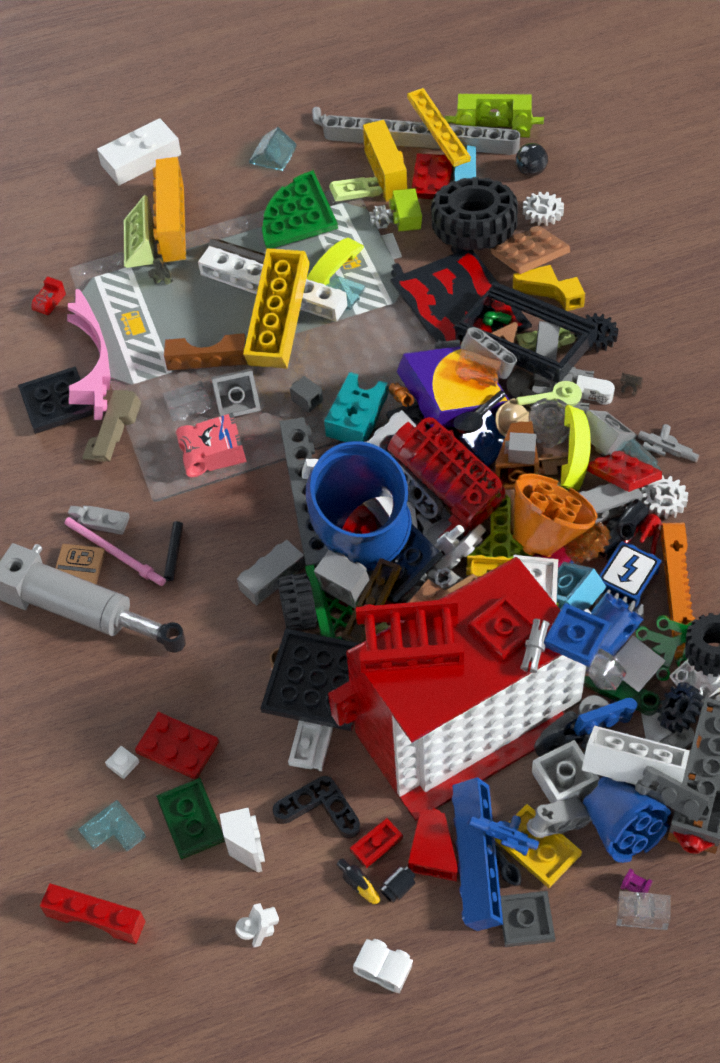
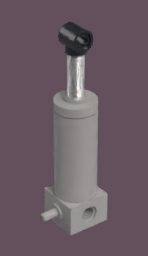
M12 543L0 561V601L26 610L29 604H32L110 636H115L122 627L156 639L158 643L164 645L167 651L172 653L183 650L186 645L185 635L180 624L170 622L162 625L130 612V599L127 596L43 564L39 555L42 547L39 544H35L32 550Z

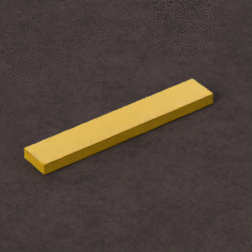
M424 88L407 93V99L453 167L470 162L471 156Z

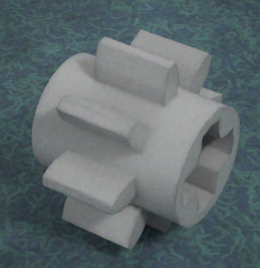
M385 205L375 206L373 212H369L371 225L376 224L377 229L388 228L389 223L393 222L391 209L386 210Z

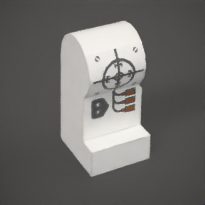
M578 375L577 385L582 392L580 403H582V399L597 401L602 405L612 402L615 389L613 383L607 380Z

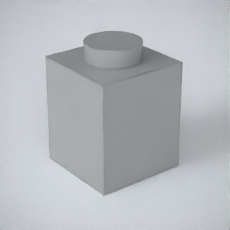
M510 432V440L505 441L504 454H508V463L534 464L536 434Z

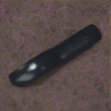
M495 845L497 863L501 867V876L511 886H519L522 880L520 870L515 864L509 863L502 853V849Z

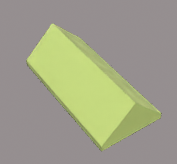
M146 195L140 199L124 219V266L127 268L154 264L153 217L148 196Z

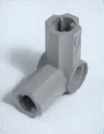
M435 567L427 575L430 581L444 590L463 580L462 577L446 567L441 570Z

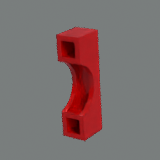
M51 883L40 904L46 917L65 923L70 921L87 923L102 929L113 938L132 944H137L146 922L142 912Z

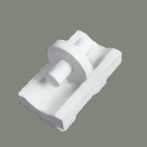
M261 903L253 905L249 917H243L237 922L235 927L236 934L245 940L253 938V948L261 946L264 937L273 935V925L279 922L275 907L263 910Z

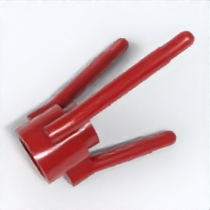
M647 514L643 521L637 525L635 535L641 530V543L645 541L646 537L653 535L650 554L655 555L658 537L661 533L659 530L661 520L654 514Z

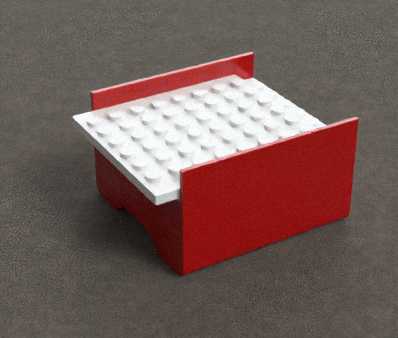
M518 557L512 558L442 597L458 599V616H451L454 642L463 643V665L361 673L359 652L367 650L365 640L346 651L350 681L329 692L332 717L338 726L354 721L355 732L359 740L415 821L419 819L421 809H437L451 801L453 795L452 785L477 777L484 781L533 752L534 744L541 733L564 715L562 711L581 701L586 670L585 665L545 648L544 652H541L537 673H530L532 662L529 663L526 672L521 669L526 652L525 644L502 661L468 628L469 622L503 596L507 595L531 619H540V627L543 620L549 622L548 633L560 609ZM588 609L583 610L591 614V612ZM441 617L426 618L428 644L430 646L443 645ZM416 619L400 621L403 647H417ZM391 626L376 634L378 650L393 648Z

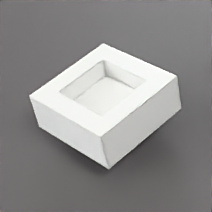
M120 746L105 763L108 768L125 779L140 762L136 756L123 746Z

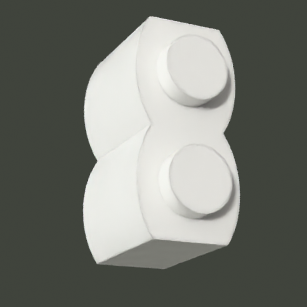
M366 939L353 965V972L390 991L400 993L412 968L413 960L402 950H396V952L386 948L387 945L378 939H373V941Z

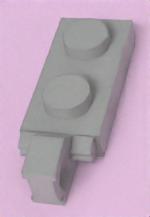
M70 506L68 511L70 518L85 528L121 535L124 533L130 518L129 513L93 506H83V508Z

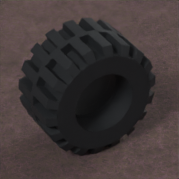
M301 573L280 577L278 579V588L286 629L303 631L316 628L317 616L308 575Z
M708 613V616H699V620L694 619L691 625L688 626L685 656L688 659L689 665L694 666V670L697 672L703 671V675L713 674V677H718L720 675V647L711 646L709 643L720 644V613L719 615Z

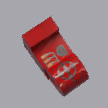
M47 276L43 281V288L33 298L31 308L33 311L48 316L63 299L66 292L62 281Z

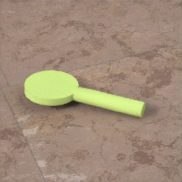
M561 381L554 386L553 392L517 397L516 403L518 405H526L555 400L561 406H575L580 402L582 392L577 384L570 381Z

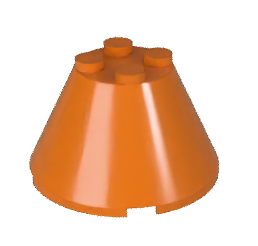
M538 474L520 475L515 482L514 533L512 537L523 546L525 553L529 555L537 553L551 557L554 552L593 527L597 519V513L590 502L574 489L570 488L568 491L557 485L559 481Z

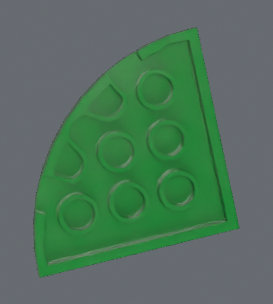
M314 170L295 177L293 182L286 187L282 186L269 201L263 216L262 233L266 249H272L338 229L336 218Z

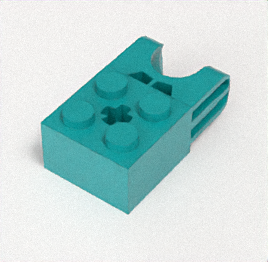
M350 372L324 420L326 437L343 442L368 441L388 397L389 383L378 381L373 388L364 390L359 388V374Z

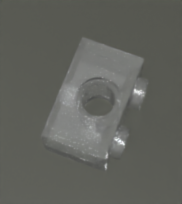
M619 891L616 926L658 930L668 929L671 914V895Z

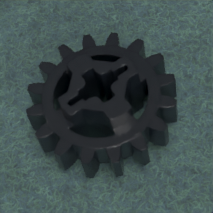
M594 313L593 317L587 314L586 319L598 323L597 339L589 347L588 351L590 352L592 348L596 352H599L601 348L607 351V346L612 348L614 342H617L619 331L616 328L617 323H611V317L605 319L604 314L600 317L596 313ZM574 333L577 342L581 335Z
M687 682L684 685L678 683L677 688L672 686L671 692L664 694L665 700L659 702L662 705L657 710L661 714L657 718L661 722L660 726L672 733L676 731L682 733L683 728L689 730V724L696 723V715H701V712L698 710L704 705L700 702L703 698V695L699 693L700 690Z

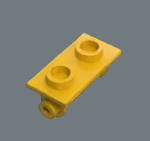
M483 555L467 556L468 566L466 568V575L474 574L480 577L487 573V571L493 570L512 558L504 556L485 557Z

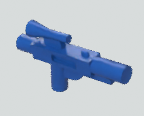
M513 816L510 823L506 821L496 823L483 817H469V826L485 831V834L500 839L502 845L515 849L524 856L528 853L529 848L533 850L538 848L539 841L529 838L527 834L518 831L521 823L519 816Z

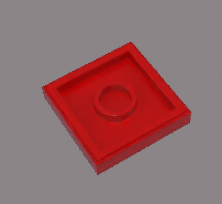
M505 595L469 622L468 628L493 653L504 661L522 647L526 640H529L533 619Z

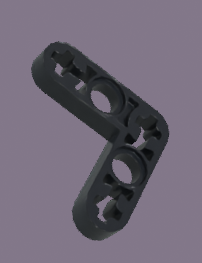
M328 776L315 779L278 800L273 806L275 820L278 823L287 824L322 804L343 837L353 838L360 832V821L335 781ZM321 785L329 786V791L321 790ZM312 790H315V794L317 793L318 798H315V795ZM302 795L311 797L310 803L306 805H301L298 799ZM292 801H294L297 810H294V806L291 805ZM334 802H341L344 805L343 809L339 812L332 811L330 807ZM284 808V810L288 811V814L284 816L283 813H280L279 809ZM344 816H346L349 824H353L352 830L348 827L345 828Z

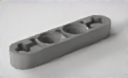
M390 454L399 463L403 472L408 477V500L424 517L429 519L439 517L443 512L441 501L393 454ZM417 487L422 492L420 499L414 496V490ZM429 505H434L433 510L435 512H430L431 507Z

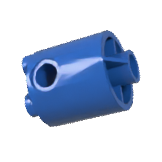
M608 592L591 611V614L612 623L607 636L595 658L612 660L643 621V618L636 612L629 611L627 609L629 605L620 598L616 599Z

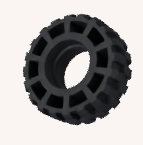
M472 177L452 181L448 185L441 187L433 197L431 202L432 229L443 243L449 244L453 248H462L464 250L493 248L509 239L517 228V198L507 185H503L497 180L493 181L490 178Z

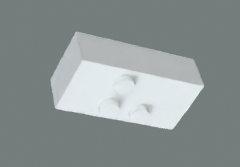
M160 118L97 149L101 166L118 186L156 167V159L178 157L181 155L178 137Z
M594 726L587 743L582 771L636 785L638 780H642L643 771L646 766H651L682 783L690 750ZM652 781L651 785L657 787L659 784L656 781Z

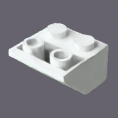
M249 808L220 814L229 856L256 872H262L261 863L265 862L256 816H250Z

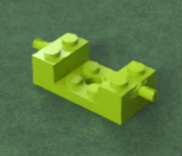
M458 94L456 116L445 115L447 123L475 127H512L513 130H517L520 133V137L530 138V129L533 124L544 125V117H533L531 112L532 94ZM492 109H497V110H499V111H498V112H491L490 110H492Z

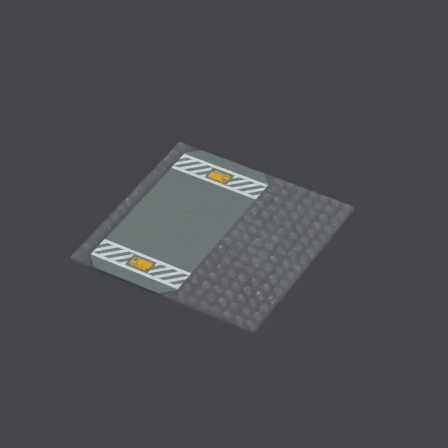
M331 190L325 191L326 199L338 223V229L272 248L305 251L310 263L308 276L319 259L337 242L350 238L364 245L362 251L353 260L349 258L329 279L330 284L328 287L346 292L347 307L338 321L335 322L303 310L299 311L287 369L249 366L247 363V365L167 371L164 359L166 339L185 338L190 345L201 348L217 344L224 335L245 333L247 339L256 294L202 276L198 261L208 249L210 239L224 240L266 254L262 233L265 210L185 233L186 260L163 262L162 255H158L157 243L159 242L157 241L154 242V264L127 268L124 266V252L73 266L69 269L75 288L80 289L100 326L108 353L112 390L133 391L141 401L135 423L125 426L154 502L285 461L286 457L279 421L304 417L305 424L310 425L312 437H308L309 442H313L315 450L343 442L326 437L324 420L350 372L359 374V388L364 390L373 388L378 381L388 382L389 386L397 382L401 386L406 387L396 372L403 354L435 350L434 339L390 282V279L394 278L391 275L393 270L391 265L395 264V261L376 225H371V217L362 198L335 201ZM251 369L261 411L234 417L247 462L213 471L207 470L197 477H188L183 463L184 452L179 447L176 430L181 426H196L198 423L220 417L211 377ZM303 376H306L322 388L323 401L309 413L293 402L290 394L291 385ZM390 393L380 411V417L372 432L380 427H384L389 422L386 416L388 411L403 406Z

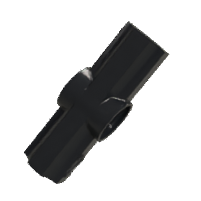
M635 499L618 518L615 517L609 520L607 531L594 544L593 549L602 558L608 559L618 548L621 541L631 540L635 535L637 525L648 514V507L640 500Z

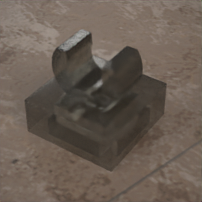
M160 258L153 261L155 268L148 271L150 278H153L155 284L160 283L162 280L167 285L173 282L168 267Z
M622 373L620 380L621 384H624L621 388L622 394H625L626 388L631 387L633 388L632 396L635 397L637 395V388H642L643 378Z

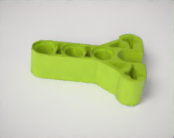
M508 495L491 514V534L479 547H475L468 556L483 555L485 557L504 556L506 558H513V555L533 557V555L525 553L523 546L511 535V500Z

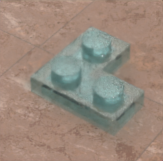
M118 800L78 829L93 850L112 835H114L126 851H129L146 838L143 830Z

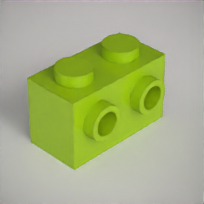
M393 190L392 198L389 199V206L394 211L393 223L397 224L398 231L421 229L422 213L416 190Z

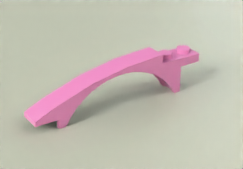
M76 289L75 303H68V310L75 314H67V321L81 328L92 338L98 348L100 358L94 369L85 378L69 386V404L94 405V420H102L103 412L107 411V400H103V397H106V390L110 389L108 353L100 326L80 289Z

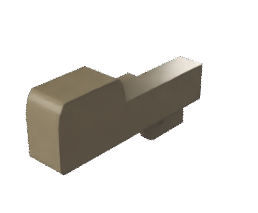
M113 391L99 435L88 440L82 457L83 460L110 462L116 442L120 441L124 426L134 424L141 401L133 391Z

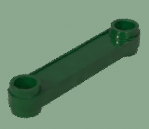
M586 666L584 687L615 701L632 698L637 702L636 711L646 716H652L657 713L660 699L655 692L643 688L638 692L623 679L595 666ZM645 702H651L654 705L649 706Z

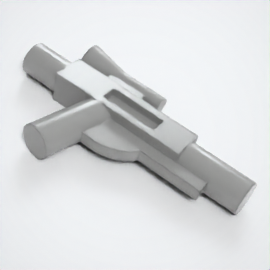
M664 424L662 426L660 436L640 431L638 439L646 441L642 446L643 450L653 451L662 456H665L667 452L679 458L681 456L695 463L697 462L699 455L692 452L693 449L679 444L675 437L669 435L671 429L669 425Z

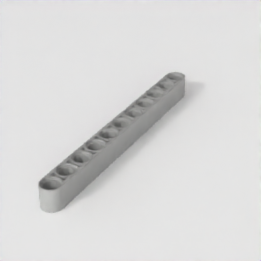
M334 115L326 116L323 119L324 137L327 140L364 143L363 125L384 120L396 146L441 149L423 122ZM449 124L465 149L467 145L476 146V152L514 155L520 149V133L517 130Z

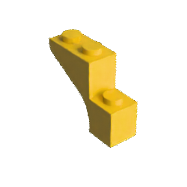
M551 265L531 269L522 274H513L514 290L524 294L553 298L566 311L584 307L585 292L577 277L558 281Z

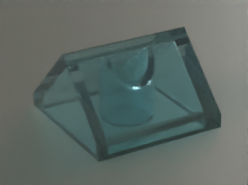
M276 127L262 137L249 163L284 171L297 145L279 127Z

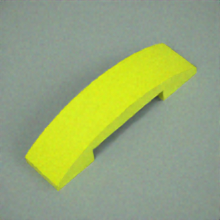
M350 238L337 242L319 259L307 276V279L328 286L332 275L349 258L353 260L362 251L364 245Z
M566 405L564 426L570 428L568 464L562 465L561 486L579 491L589 463L590 429L584 411Z

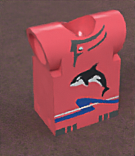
M233 413L198 423L196 426H181L176 430L179 447L184 452L183 463L188 477H197L207 470L213 471L247 462Z

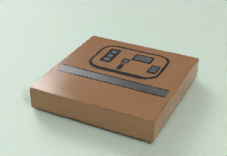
M62 544L55 569L97 584L106 553L105 549Z

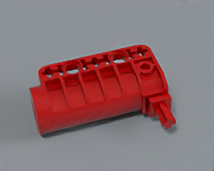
M425 418L416 427L410 422L405 423L394 434L388 444V451L451 509L450 511L453 515L448 519L451 525L438 538L444 533L453 530L457 525L463 527L464 532L462 534L466 536L469 531L471 532L479 524H482L506 498V490L499 477L434 418ZM426 424H434L432 428L426 431ZM440 440L445 442L442 446L439 444Z

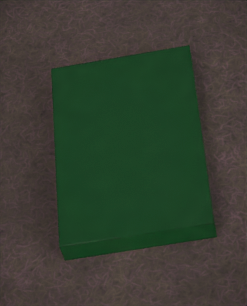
M201 778L156 795L181 860L225 842L222 829Z

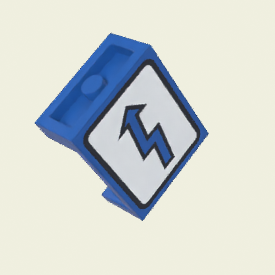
M621 541L599 575L606 586L602 593L604 594L609 589L611 590L610 594L613 596L618 593L620 599L627 597L628 605L634 600L635 608H637L645 587L654 574L658 575L662 560L653 554H648L632 544Z

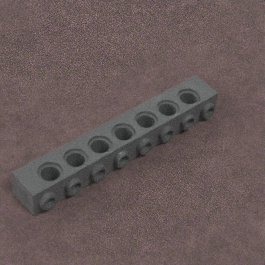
M302 417L279 422L305 565L314 564V568H316L329 549L320 540L317 533L311 531L314 528L308 513L306 495H304L306 494L308 479L302 478V469L306 459H312L315 449L313 442H309L308 437H312L310 425H306L305 419Z

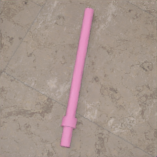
M68 517L65 520V525L138 571L139 575L146 580L150 579L159 586L165 584L166 579L155 573L154 569L149 565L141 564L72 518Z

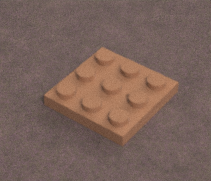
M541 226L532 227L524 233L514 235V237L506 240L501 245L498 244L490 248L492 255L519 274L570 253L568 244Z

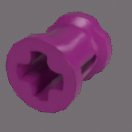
M630 868L620 888L623 890L628 889L639 895V899L644 900L653 880H646L636 875L634 870Z

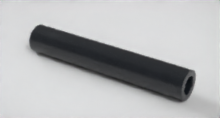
M179 521L173 522L163 577L166 581H173L175 577L183 523Z

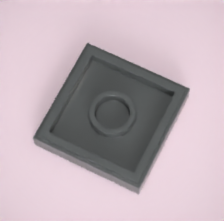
M548 891L500 896L505 947L555 942Z

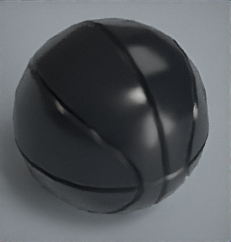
M528 143L518 150L515 163L522 174L537 176L547 167L548 154L540 144Z

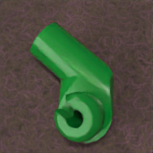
M500 311L486 312L483 315L484 319L482 322L491 326L493 320L509 325L512 316Z

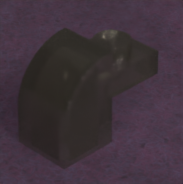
M517 367L507 381V397L509 400L536 395L537 393L532 391L535 376ZM542 402L522 405L526 410L536 414L542 410Z

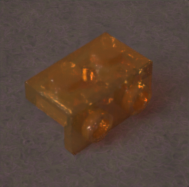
M462 349L455 367L456 374L459 375V378L466 381L473 379L482 386L490 387L492 385L496 387L498 382L497 373L501 362Z

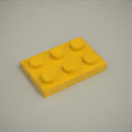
M526 804L516 814V816L521 818L518 831L527 834L529 838L539 841L538 848L536 850L529 848L528 853L524 856L515 849L502 845L500 839L495 838V841L547 888H550L582 855V851L563 834L557 833L543 838L533 836L527 829V823L535 817L536 811Z

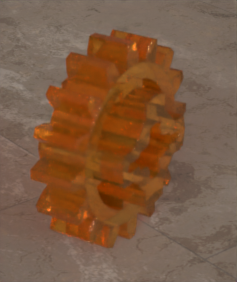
M595 522L593 527L566 544L564 552L574 563L576 561L582 563L584 559L589 562L591 558L598 557V552L605 551L604 546L610 544L608 542L611 539L610 532L601 522L597 524Z

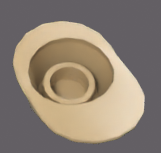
M515 398L501 405L496 412V427L504 437H506L511 423L529 421V411L522 405H518Z

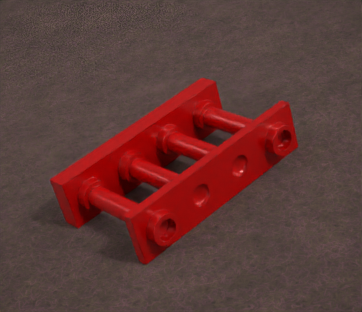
M440 598L439 600L375 606L367 604L362 607H355L357 625L365 624L367 650L359 652L361 673L464 664L463 643L454 642L451 616H458L457 598ZM441 617L444 644L430 646L428 644L426 618ZM416 619L418 646L404 648L400 621ZM390 622L392 649H377L375 623Z

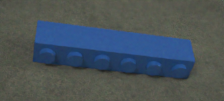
M477 777L452 785L453 795L451 799L455 810L453 822L457 833L455 845L459 856L457 867L461 879L459 890L463 902L462 919L466 926L480 931L503 925L495 838L485 834V831L468 825L470 816L476 818L483 817L493 821L489 785Z

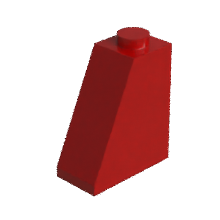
M434 808L421 809L408 861V868L413 873L457 882L458 867L445 813H441Z

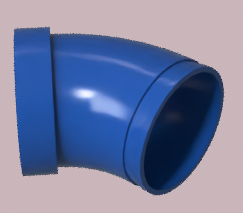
M351 441L330 448L317 461L310 472L306 484L308 513L312 526L320 540L330 551L344 554L354 564L355 562L362 564L367 569L366 571L374 570L380 558L392 561L401 552L410 535L412 518L407 506V480L399 463L384 449L367 442ZM376 497L392 498L393 508L388 521L379 529L366 534H356L342 530L347 518L362 503Z

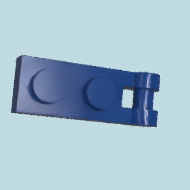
M626 698L578 716L573 730L577 736H581L586 733L591 734L594 726L603 728L611 727L619 721L628 723L637 708V702L632 698Z

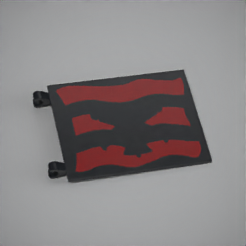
M451 247V251L454 254L407 273H403L399 263L391 265L393 269L391 275L394 278L390 279V282L435 342H438V340H441V342L456 340L455 324L463 319L490 289L494 281L499 283L471 249L464 250ZM496 300L473 324V326L493 333L507 326V324L493 320L491 326L486 325L482 322L484 319L483 315L486 312L500 311L512 316L510 324L514 322L518 324L517 333L532 327V324L522 311Z

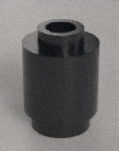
M398 866L382 882L379 890L391 903H394L396 900L399 901L416 884L414 881L416 876L407 866L404 868Z

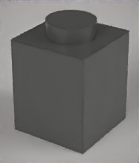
M306 376L295 381L290 387L291 400L308 413L323 401L322 388Z

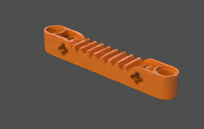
M661 523V545L670 620L686 625L693 621L695 617L692 615L691 594H689L690 586H688L689 579L687 578L688 571H686L687 563H685V553L688 547L685 523ZM671 630L672 637L681 634L679 632ZM686 642L677 646L674 654L675 660L682 656Z

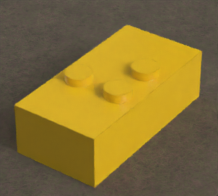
M380 120L363 125L364 152L375 177L379 181L378 184L383 190L382 194L386 202H388L392 198L393 190L407 189V169L403 162L402 152L398 151L385 121Z

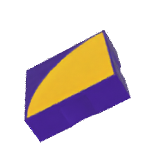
M461 346L403 354L396 371L408 391L416 399L424 417L436 419L444 428L454 427L453 422L458 415L465 412H475L497 392L503 391L493 374L461 349ZM507 395L489 410L494 417H496L498 408L509 400Z

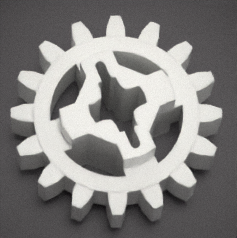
M541 192L538 195L532 193L531 197H526V201H523V215H525L526 220L531 219L530 223L537 222L538 226L544 223L545 226H548L549 222L555 224V220L560 221L561 216H563L564 203L561 202V198L556 199V194L550 196L549 192H546L545 195Z
M662 475L661 480L642 487L643 498L641 502L649 508L648 514L656 513L658 517L664 515L665 519H668V515H672L675 518L677 512L682 514L684 507L687 506L688 492H685L686 486H679L680 480L673 482L672 476H669L667 480Z

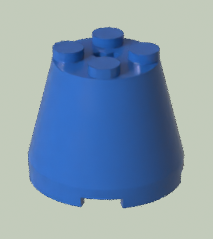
M603 776L599 780L598 786L583 800V804L586 806V810L606 851L615 861L620 863L630 862L632 856L642 850L645 853L649 852L663 838L669 828V825L666 823L668 816L671 814L669 808L655 798L640 794L635 790V785L631 783L615 781L612 778Z

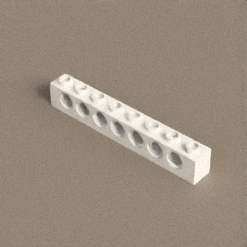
M208 247L198 261L202 276L257 294L263 264L219 248ZM306 278L300 310L337 322L347 307L346 292Z

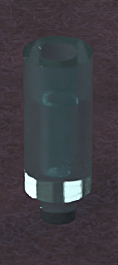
M631 439L626 443L624 450L631 457L661 470L657 465L658 460L637 440Z

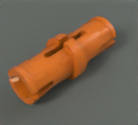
M397 382L389 386V393L393 395L397 402L407 407V404L411 406L414 403V397L406 387L401 386Z

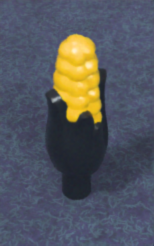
M344 858L340 859L336 865L343 871L342 877L344 881L368 900V902L374 905L379 903V894L372 886L371 881L366 878L367 876L361 868L354 864L350 866Z

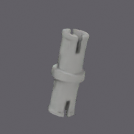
M533 619L529 640L525 642L526 652L521 665V669L526 672L529 663L532 662L530 673H537L541 652L545 650L544 640L549 627V622L545 620L542 622L541 629L538 630L540 619Z

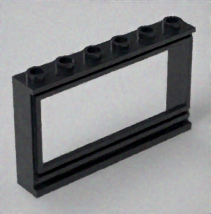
M495 281L463 319L455 324L456 340L459 339L462 342L467 330L475 327L473 324L496 300L581 335L563 359L557 362L482 330L516 356L517 362L515 365L556 383L561 382L597 339L598 323Z

